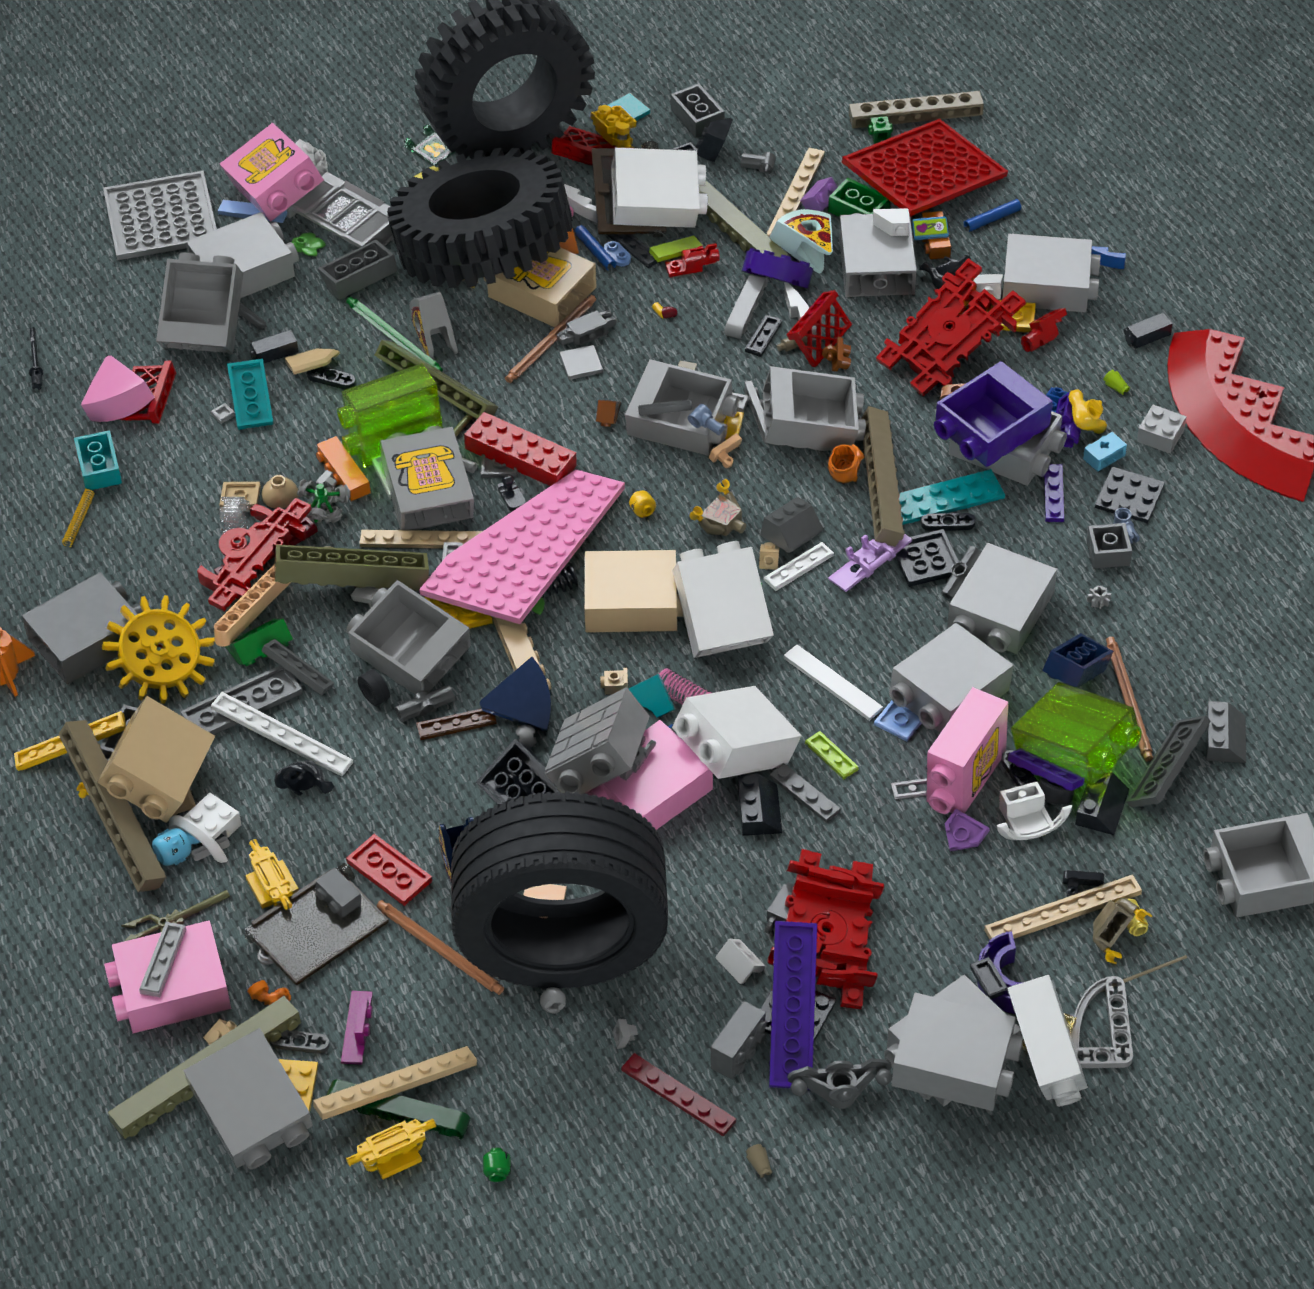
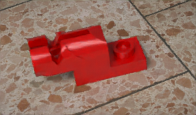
M709 244L706 248H703L702 245L697 248L682 250V259L665 262L668 276L674 277L703 272V265L713 264L720 260L719 250L716 249L717 244Z
M1055 309L1030 322L1031 331L1021 337L1023 349L1026 352H1032L1054 340L1059 335L1056 323L1062 321V317L1067 315L1066 309Z

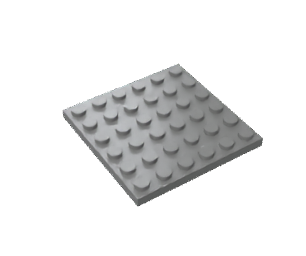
M204 171L103 188L117 260L186 249V241L217 230Z

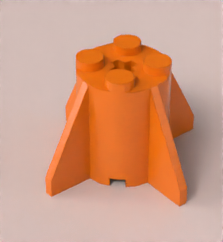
M1 627L0 686L6 684L13 695L17 696L18 692L13 680L19 671L18 664L34 657L35 653L31 648L8 634L5 630H2Z

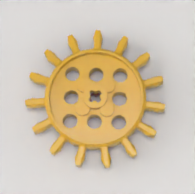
M164 595L161 601V609L150 610L147 598L145 596L141 597L140 606L143 612L134 615L129 608L123 605L120 612L128 620L127 624L122 627L109 621L107 625L108 630L120 635L119 642L107 641L102 644V650L118 651L119 659L107 663L106 670L110 671L122 667L127 673L121 679L118 687L121 689L126 687L131 680L141 684L142 687L138 694V699L141 701L146 696L148 687L159 689L161 704L166 703L167 700L166 688L176 686L180 695L183 698L187 697L189 692L183 682L188 677L192 678L196 683L203 685L206 679L194 669L197 663L212 667L215 660L200 655V647H209L214 645L215 642L214 637L199 639L196 630L201 629L205 625L206 619L202 618L190 624L184 618L189 610L190 604L188 603L182 606L178 614L168 611L169 597ZM170 623L174 629L168 630L164 627V624ZM149 629L154 630L156 635L150 636L146 631ZM136 636L138 641L131 642L128 637ZM173 640H178V641H180L181 646H179V647L174 646V645L172 644V641H173ZM143 653L145 654L146 658L139 659L137 658L136 654ZM186 657L189 663L184 664L180 662L179 658ZM167 663L171 666V669L165 670L161 665ZM151 670L154 675L146 676L143 671Z

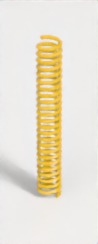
M85 489L62 540L64 546L68 544L66 543L67 540L71 542L70 545H73L95 495L92 490Z

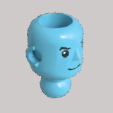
M179 828L166 829L154 838L152 849L156 854L157 860L162 865L170 866L175 864L176 866L180 862H184L185 858L190 855L191 845L199 844L200 841Z

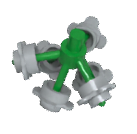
M301 480L299 491L297 492L298 497L304 496L306 499H310L315 494L313 503H308L311 505L312 510L306 517L315 523H321L322 520H325L326 523L339 521L343 510L337 506L331 507V504L337 501L341 503L348 502L350 498L348 486L340 485L336 487L335 492H332L330 487L324 488V485L321 483L317 484L316 489L313 481ZM321 503H322V507L325 508V509L328 508V510L324 511L323 509H320V508H321Z

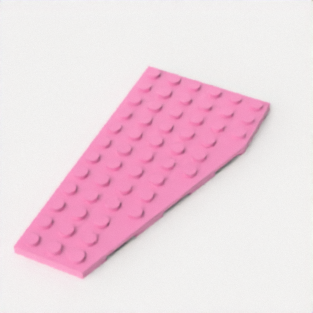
M574 470L448 554L419 589L420 595L521 624L623 492L625 483Z

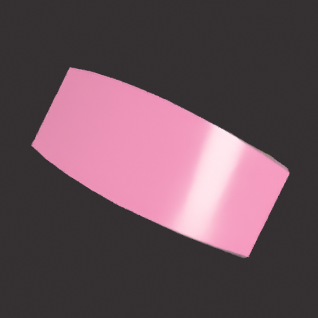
M107 356L96 373L81 406L90 421L108 422L125 418L137 412L155 397L142 378L114 357Z

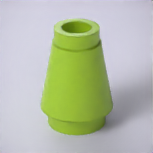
M1111 370L1105 375L1103 380L1108 387L1122 395L1130 390V387L1118 371Z

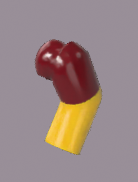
M658 302L652 305V309L661 318L677 316L678 311L674 307H662Z

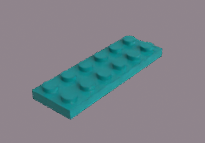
M992 469L901 492L899 502L901 505V517H903L902 525L920 521L926 514L951 513L1004 499L1005 493Z

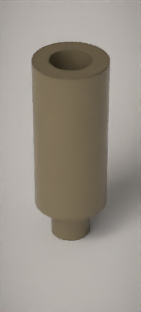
M806 336L802 338L804 344H807ZM785 338L777 345V350H785L787 352L799 346L795 340Z

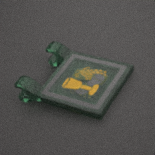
M428 124L423 126L425 130L423 134L427 136L423 141L416 145L411 138L404 140V143H406L404 147L412 151L433 166H437L438 162L447 159L456 152L452 153Z

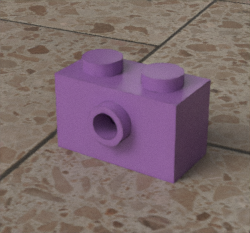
M832 177L819 180L800 201L805 209L822 211L828 207L829 196L838 186Z

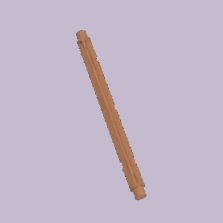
M590 295L588 298H585L508 372L505 380L511 383L530 367L557 340V333L567 328V322L581 317L593 306V303L596 301L595 296Z
M1108 637L1106 639V647L1114 651L1111 656V662L1141 755L1146 762L1152 761L1153 751L1122 661L1118 643L1115 642L1114 637Z
M383 900L378 902L377 908L384 915L437 951L466 974L476 979L491 992L494 991L500 995L504 991V987L499 984V981L484 973L483 970H479L472 962H469L465 957L409 917H406L391 904L385 903Z

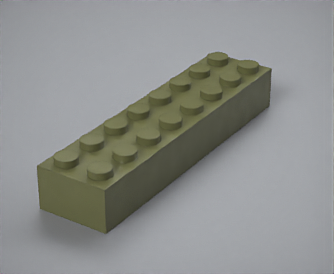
M276 545L275 582L282 584L293 582L301 585L311 583L320 586L329 584L339 587L355 586L358 588L374 587L381 589L390 588L398 580L410 589L420 591L419 589L427 581L429 575L427 553Z

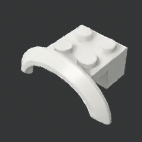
M1038 782L1000 791L999 808L1007 823L998 824L997 830L1001 836L1010 840L1038 838L1060 827L1070 815L1072 805L1062 807L1060 814L1052 821L1044 807L1045 794Z
M209 793L184 817L173 815L169 819L170 830L179 828L186 831L209 850L214 860L221 863L228 861L215 839L221 833L228 838L241 826L240 814L237 810Z

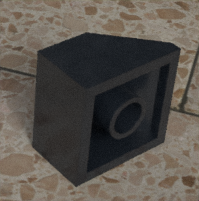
M732 118L711 121L708 128L704 127L701 134L703 138H699L695 146L698 148L697 156L715 162L733 121Z

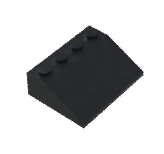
M516 738L476 781L500 805L502 802H509L510 799H518L521 796L527 797L530 794L560 792L545 774L546 765Z

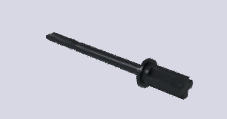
M35 327L30 328L33 367L30 368L29 375L31 376L32 388L40 390L43 369L38 367Z

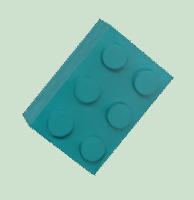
M110 430L74 438L85 489L94 490L122 484Z

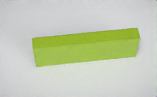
M693 235L650 247L649 252L657 262L682 256V250L702 246V244Z
M821 731L805 740V744L843 780L859 770V766Z

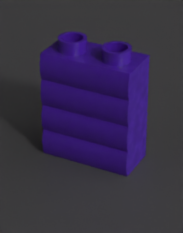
M1000 361L937 402L934 429L941 439L947 440L950 438L957 443L966 459H977L985 467H988L1050 425L1053 401Z

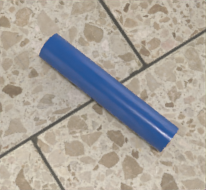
M1018 199L1005 203L965 220L964 227L969 226V232L1020 211L1021 203Z
M583 225L576 227L575 235L607 270L609 263L615 268L617 265L616 261Z

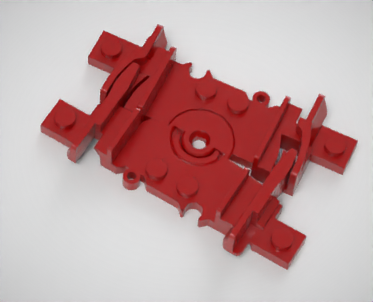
M968 258L955 272V276L947 272L942 277L944 285L940 289L934 290L935 295L938 297L936 299L928 297V302L916 314V319L913 316H909L906 319L907 326L899 332L900 338L898 343L901 346L887 338L884 341L886 347L878 354L876 360L889 370L901 358L909 362L910 368L919 374L910 382V385L919 394L924 396L939 382L943 386L952 384V378L954 377L953 369L961 367L958 359L965 358L968 360V356L981 345L982 339L985 342L992 340L991 333L998 337L1000 335L999 332L1004 328L1001 324H1004L1015 333L1017 331V321L1012 316L1026 304V301L1013 290L1001 301L985 289L981 292L976 291L977 285L973 280L982 272V267ZM947 325L953 326L951 329L946 328Z
M801 849L799 861L791 860L787 867L788 872L796 873L797 876L792 894L788 895L785 900V906L789 908L786 922L817 923L816 957H818L821 946L824 949L819 959L816 958V984L842 988L840 1007L861 1009L864 986L873 987L878 977L876 972L865 971L867 970V962L872 953L869 948H865L868 939V928L872 924V921L866 920L865 916H872L873 911L870 909V903L872 899L880 898L884 884L872 881L873 864L853 861L851 870L836 866H830L828 870L819 867L821 853ZM823 928H828L830 932L823 931ZM774 947L771 948L767 960L770 965H773Z

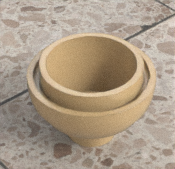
M276 475L264 485L262 500L271 508L276 509L280 507L284 509L295 498H298V488L292 480L282 475Z

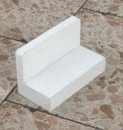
M728 939L716 956V959L740 984L745 983L752 972L760 973L766 967L740 939Z

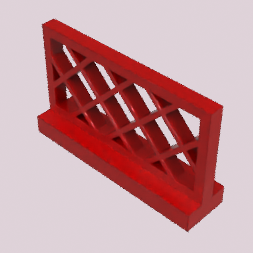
M571 126L566 129L561 138L555 137L552 140V154L591 166L592 148L616 147L615 145L612 146L601 135ZM570 132L577 133V135H570ZM613 156L601 157L602 169L611 170Z
M836 290L823 292L786 334L789 340H795L812 367H816L824 358L822 355L823 349H821V339L825 340V347L828 345L834 346L837 343V338L842 337L852 325L836 300L839 296ZM831 305L834 307V314L831 313ZM822 315H825V324H821ZM830 317H834V326H830ZM839 318H841L845 324L842 328L839 327ZM813 326H816V335L812 334ZM821 327L825 328V337L821 336ZM830 329H834V338H830ZM804 336L807 337V346L802 341ZM812 338H816V347H812ZM812 350L816 351L815 360L812 357Z
M165 361L163 365L133 366L132 371L135 374L137 372H145L139 376L143 380L148 377L151 378L146 382L148 387L154 383L157 384L154 388L150 389L155 398L137 412L118 420H151L152 423H160L176 376V370L172 361ZM161 372L157 376H153L154 373ZM146 408L148 409L147 414H139Z

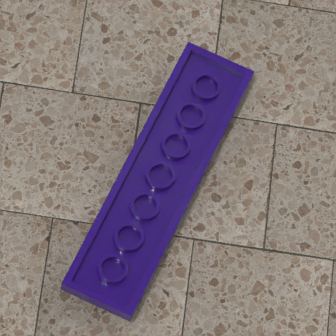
M775 921L769 1087L791 1089L792 1083L787 1078L790 1072L807 1066L813 1068L817 923Z

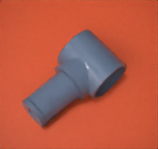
M699 404L688 416L689 422L696 428L701 426L707 427L718 436L724 431L725 426L713 419L711 410L704 404Z
M1119 508L1115 511L1113 524L1126 523L1130 543L1133 544V541L1134 543L1138 542L1140 536L1135 531L1134 524L1131 521V511L1127 508Z

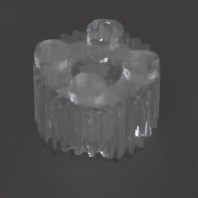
M222 497L221 501L224 502V506L220 507L219 519L220 522L224 523V529H221V533L224 534L226 531L234 528L248 530L250 528V520H247V512H250V501H247L245 497Z

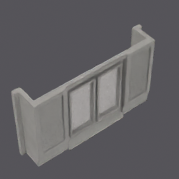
M329 172L322 175L323 182L287 209L286 217L291 218L298 213L358 248L374 240L386 246L394 239L387 213L390 206L377 197L348 181L339 179Z

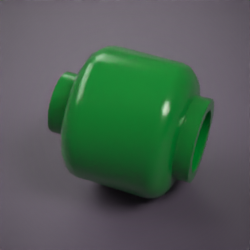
M502 1148L490 1149V1152L483 1156V1174L492 1182L504 1181L511 1174L510 1154L503 1151Z

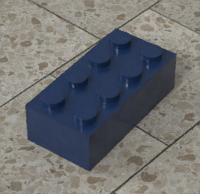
M1080 633L1051 650L1042 671L1047 673L1050 678L1062 681L1066 687L1077 689L1106 670L1114 651Z

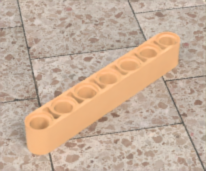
M275 564L215 623L214 636L216 645L222 647L230 645L291 583L282 584L275 582Z

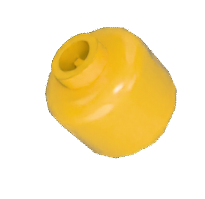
M640 490L631 496L629 506L636 516L645 518L653 514L656 509V502L649 492Z

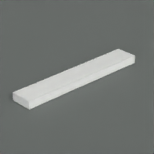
M795 645L784 654L786 661L870 721L883 710V706L799 645Z

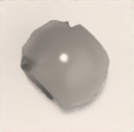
M528 724L519 726L516 729L519 741L528 748L535 746L537 743L536 738L533 737L535 728Z
M550 987L540 996V1004L543 1010L548 1013H559L566 1005V997L559 988Z

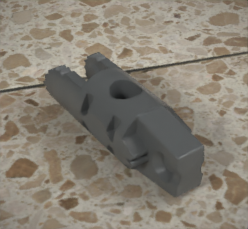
M645 736L642 737L631 770L621 774L620 778L627 781L633 772L636 773L655 747L656 741L650 740L644 748L642 745L645 742Z

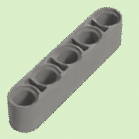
M755 274L749 275L726 323L725 336L742 339L741 336L745 334L748 328L747 324L753 317L752 313L759 304L758 300L762 298L763 290L767 287V277Z

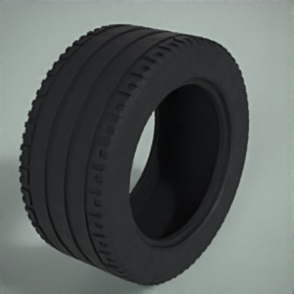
M547 792V794H530L527 797L521 796L518 799H510L509 802L505 801L501 805L497 804L494 808L487 809V812H482L480 816L475 817L474 821L469 822L464 831H461L453 848L451 861V925L454 941L463 956L467 957V960L472 962L474 966H477L479 970H484V973L490 974L492 977H498V979L505 980L508 983L513 982L516 985L521 984L525 987H540V989L550 987L559 989L580 988V986L587 987L589 985H597L600 982L605 983L607 980H614L616 977L619 978L623 974L630 973L636 967L643 965V962H647L648 958H651L653 953L658 951L667 932L666 864L663 843L658 832H656L655 827H652L650 822H647L645 817H642L640 813H636L634 809H629L628 806L622 805L620 802H614L612 799L607 800L606 797H597V795H588L587 793ZM548 884H578L601 890L588 896L566 900H545L518 894L522 890Z

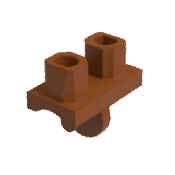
M838 337L835 346L828 345L822 350L823 357L828 361L832 360V371H838L839 368L848 369L851 365V358H847L850 355L851 346L843 344V338Z

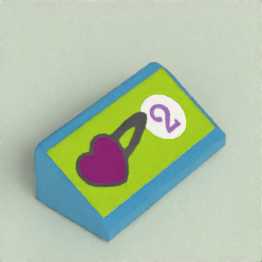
M944 216L913 219L912 232L914 240L948 238L947 218Z

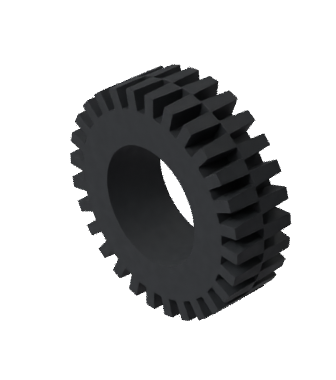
M476 0L468 2L471 15L465 18L458 9L451 15L457 25L451 28L442 22L437 29L443 40L430 37L426 45L431 54H420L418 60L423 68L416 69L415 78L419 83L415 85V93L419 97V100H417L419 106L446 147L452 153L456 151L458 155L464 154L466 159L468 156L474 159L475 151L479 150L484 151L485 157L490 156L494 148H502L504 156L511 148H519L523 154L527 150L532 151L531 144L535 142L542 150L549 147L545 136L551 132L555 137L561 138L564 132L559 124L563 121L573 126L577 119L571 109L583 111L587 105L581 95H591L593 88L588 80L595 79V71L591 67L595 63L592 54L589 52V45L565 11L553 0L550 2L548 0H502V3L500 0H486L485 8H482ZM515 55H537L536 64L531 75L515 92L495 101H473L474 91L478 82L495 64Z
M494 148L491 155L485 157L483 150L475 151L474 159L466 160L465 155L461 154L456 156L457 163L450 165L446 160L438 162L439 171L436 172L426 168L421 171L423 179L412 177L408 180L409 187H400L397 190L398 197H392L390 200L391 207H388L387 210L388 221L403 269H407L408 275L412 278L417 276L419 282L426 283L431 280L432 286L440 287L447 281L449 288H457L463 279H465L467 287H476L478 279L485 277L487 285L496 283L495 275L503 273L506 279L515 277L514 268L516 267L521 268L525 272L533 269L531 260L540 263L545 262L548 259L547 252L556 253L560 249L559 242L567 241L569 238L567 232L572 231L573 221L560 169L557 168L556 163L553 160L548 161L547 156L543 154L536 157L535 151L527 150L521 155L519 148H511L505 156L502 148Z

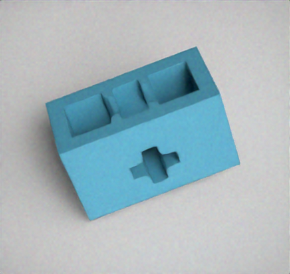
M1111 432L1106 436H1102L1094 443L1088 444L1084 449L1083 459L1098 472L1124 457L1127 444Z

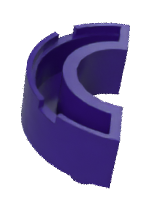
M750 248L746 252L742 272L773 278L808 289L813 268L809 267L810 263L800 261L798 263L791 261L790 256L781 255V257L774 256V252L764 250V253H760V250Z
M1012 931L993 937L985 948L981 950L979 961L989 957L1007 987L1023 983L1009 980L1001 971L1004 966L1015 961L1016 946ZM977 981L979 989L984 993L983 989ZM1009 991L1007 994L991 999L1002 1011L1016 1014Z

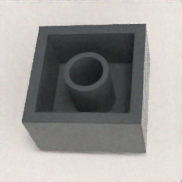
M1126 523L1088 526L1086 542L1093 569L1130 566L1132 547Z

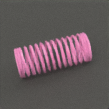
M668 668L659 673L662 680L668 673L664 685H667V692L668 687H671L670 693H668L670 698L681 703V705H683L682 702L685 701L686 697L703 695L704 692L706 694L711 693L686 680V678L675 674V672Z

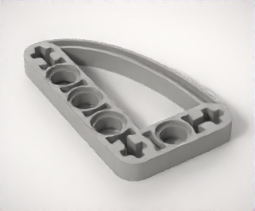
M1110 976L1095 982L1084 993L1077 1006L1072 1023L1071 1038L1077 1056L1082 1055L1084 1058L1083 1061H1079L1081 1068H1125L1132 1063L1133 1050L1124 981L1120 977ZM1113 983H1116L1118 987L1117 994H1114ZM1105 989L1112 1047L1079 1048L1080 1027L1084 1013L1092 999ZM1113 1001H1119L1122 1003L1123 1006L1120 1008H1115L1111 1005V1003ZM1122 1019L1124 1024L1121 1026L1116 1025L1113 1020ZM1118 1036H1122L1127 1041L1121 1044L1118 1043L1115 1040V1038ZM1122 1049H1124L1126 1060H1122L1120 1057ZM1105 1055L1108 1060L1100 1062L1096 1059V1056Z

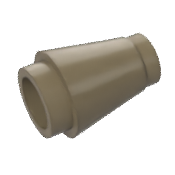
M761 1144L748 1148L746 1150V1158L760 1178H763L765 1174H772L766 1148L762 1147Z

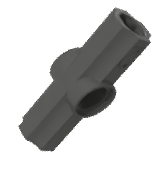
M973 546L968 548L961 561L952 566V575L941 591L942 596L949 600L953 599L982 551Z
M450 685L429 693L428 691H420L412 700L395 706V711L400 721L404 722L419 715L426 716L425 714L430 712L434 713L438 707L455 701V696Z

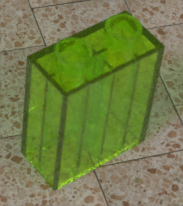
M423 363L341 391L344 406L337 409V415L343 429H348V435L342 436V444L350 456L356 455L364 468L373 465L372 459L381 456V440H386L390 435L395 433H404L406 435L422 433L423 430L431 426L443 428L437 384Z
M1061 682L1055 684L1011 727L1016 750L1022 748L1085 778L1084 782L1090 785H1094L1105 773L1113 771L1117 761L1129 749H1134L1139 744L1142 735L1141 728L1137 724L1134 707Z

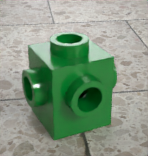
M887 116L871 118V125H868V133L872 135L874 144L891 138L893 126L892 123H889Z

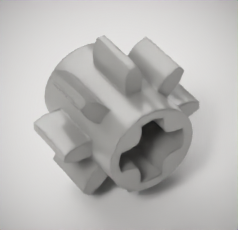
M1096 586L1094 589L1090 588L1087 596V602L1092 603L1091 607L1099 609L1103 606L1108 607L1111 600V593H1107V588L1103 586Z

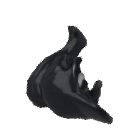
M964 255L961 259L954 260L945 256L944 259L948 263L940 264L935 269L928 262H924L919 267V270L927 271L931 276L934 286L940 289L944 285L942 277L947 272L955 276V272L968 258L970 260L971 258L969 255Z
M310 760L291 763L279 770L274 779L277 788H288L299 796L303 794L300 792L301 790H308L314 785H317L324 794L331 792L335 787L332 782L324 781L321 768Z

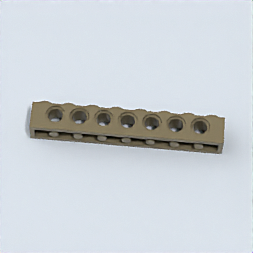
M980 91L849 104V118L853 129L868 127V125H871V118L887 116L889 123L892 124L983 115L984 103Z

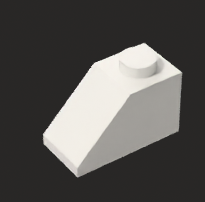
M873 209V225L890 236H909L908 209Z

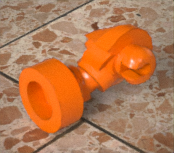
M265 980L256 982L247 990L251 999H256L261 1003L265 1002L264 1005H271L283 996L289 1001L291 1000L290 992L285 987L268 994L269 986Z

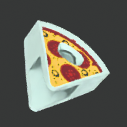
M808 209L787 213L776 222L769 238L799 261L810 263L809 267H812L815 272L822 273L824 269V254L831 255L833 252L831 215Z

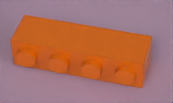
M337 436L317 444L318 452H316L318 461L324 463L325 470L333 473V479L337 481L336 486H348L350 501L371 493L368 479Z

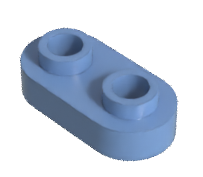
M610 241L604 245V249L616 261L617 266H627L630 264L631 255L620 243Z

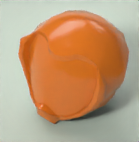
M843 444L833 448L828 462V470L831 477L840 483L856 482L861 460L865 457L862 451L854 444Z

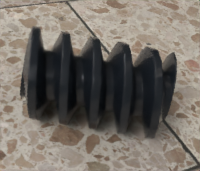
M567 566V571L563 568L546 590L547 594L551 596V590L558 594L559 588L565 592L566 586L573 590V584L578 588V580L574 569L571 566Z

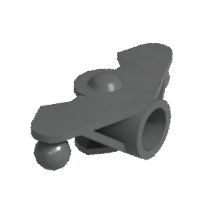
M871 1058L858 1065H853L851 1062L843 1060L832 1062L825 1069L817 1070L807 1066L790 1072L787 1078L792 1083L791 1091L794 1095L802 1096L810 1089L828 1101L831 1106L844 1109L854 1103L875 1076L876 1081L880 1085H888L892 1081V1073L889 1071L892 1066L891 1062L885 1059Z

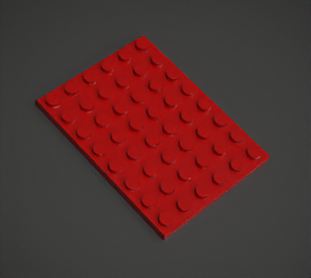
M941 119L843 156L841 161L900 209H908L910 216L1007 177L1008 170Z

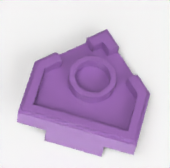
M955 809L945 822L950 851L977 847L990 831L989 827L958 809Z

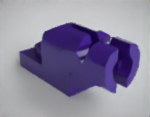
M1069 393L1059 399L1056 413L1062 415L1061 431L1067 433L1064 447L1073 448L1074 443L1078 444L1081 429L1074 423L1072 405L1069 401Z

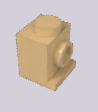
M627 668L619 671H604V676H600L601 688H605V694H614L626 687L628 688Z

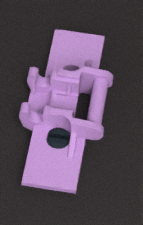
M904 534L903 539L899 540L896 547L873 539L869 542L868 536L864 535L861 537L862 548L854 553L851 546L848 547L846 554L850 561L828 577V580L847 592L865 577L869 578L874 573V570L887 560L891 561L896 556V553L912 542V538Z

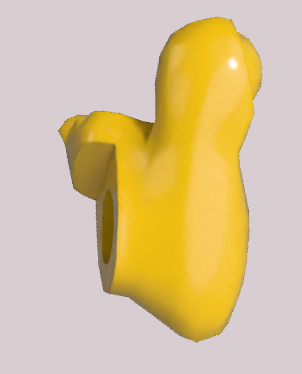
M1080 390L1070 391L1069 401L1072 405L1075 425L1082 430L1093 431L1097 434L1104 433L1107 423L1099 419L1103 413L1102 401L1095 399L1084 401L1083 393Z

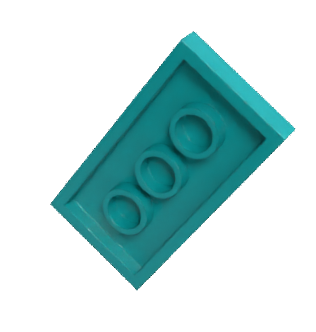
M263 359L227 364L238 430L274 425Z

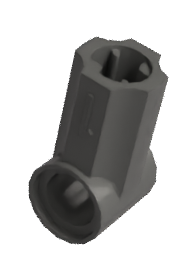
M765 152L762 155L743 153L741 167L758 169L760 173L768 172L771 174L776 156L770 152Z

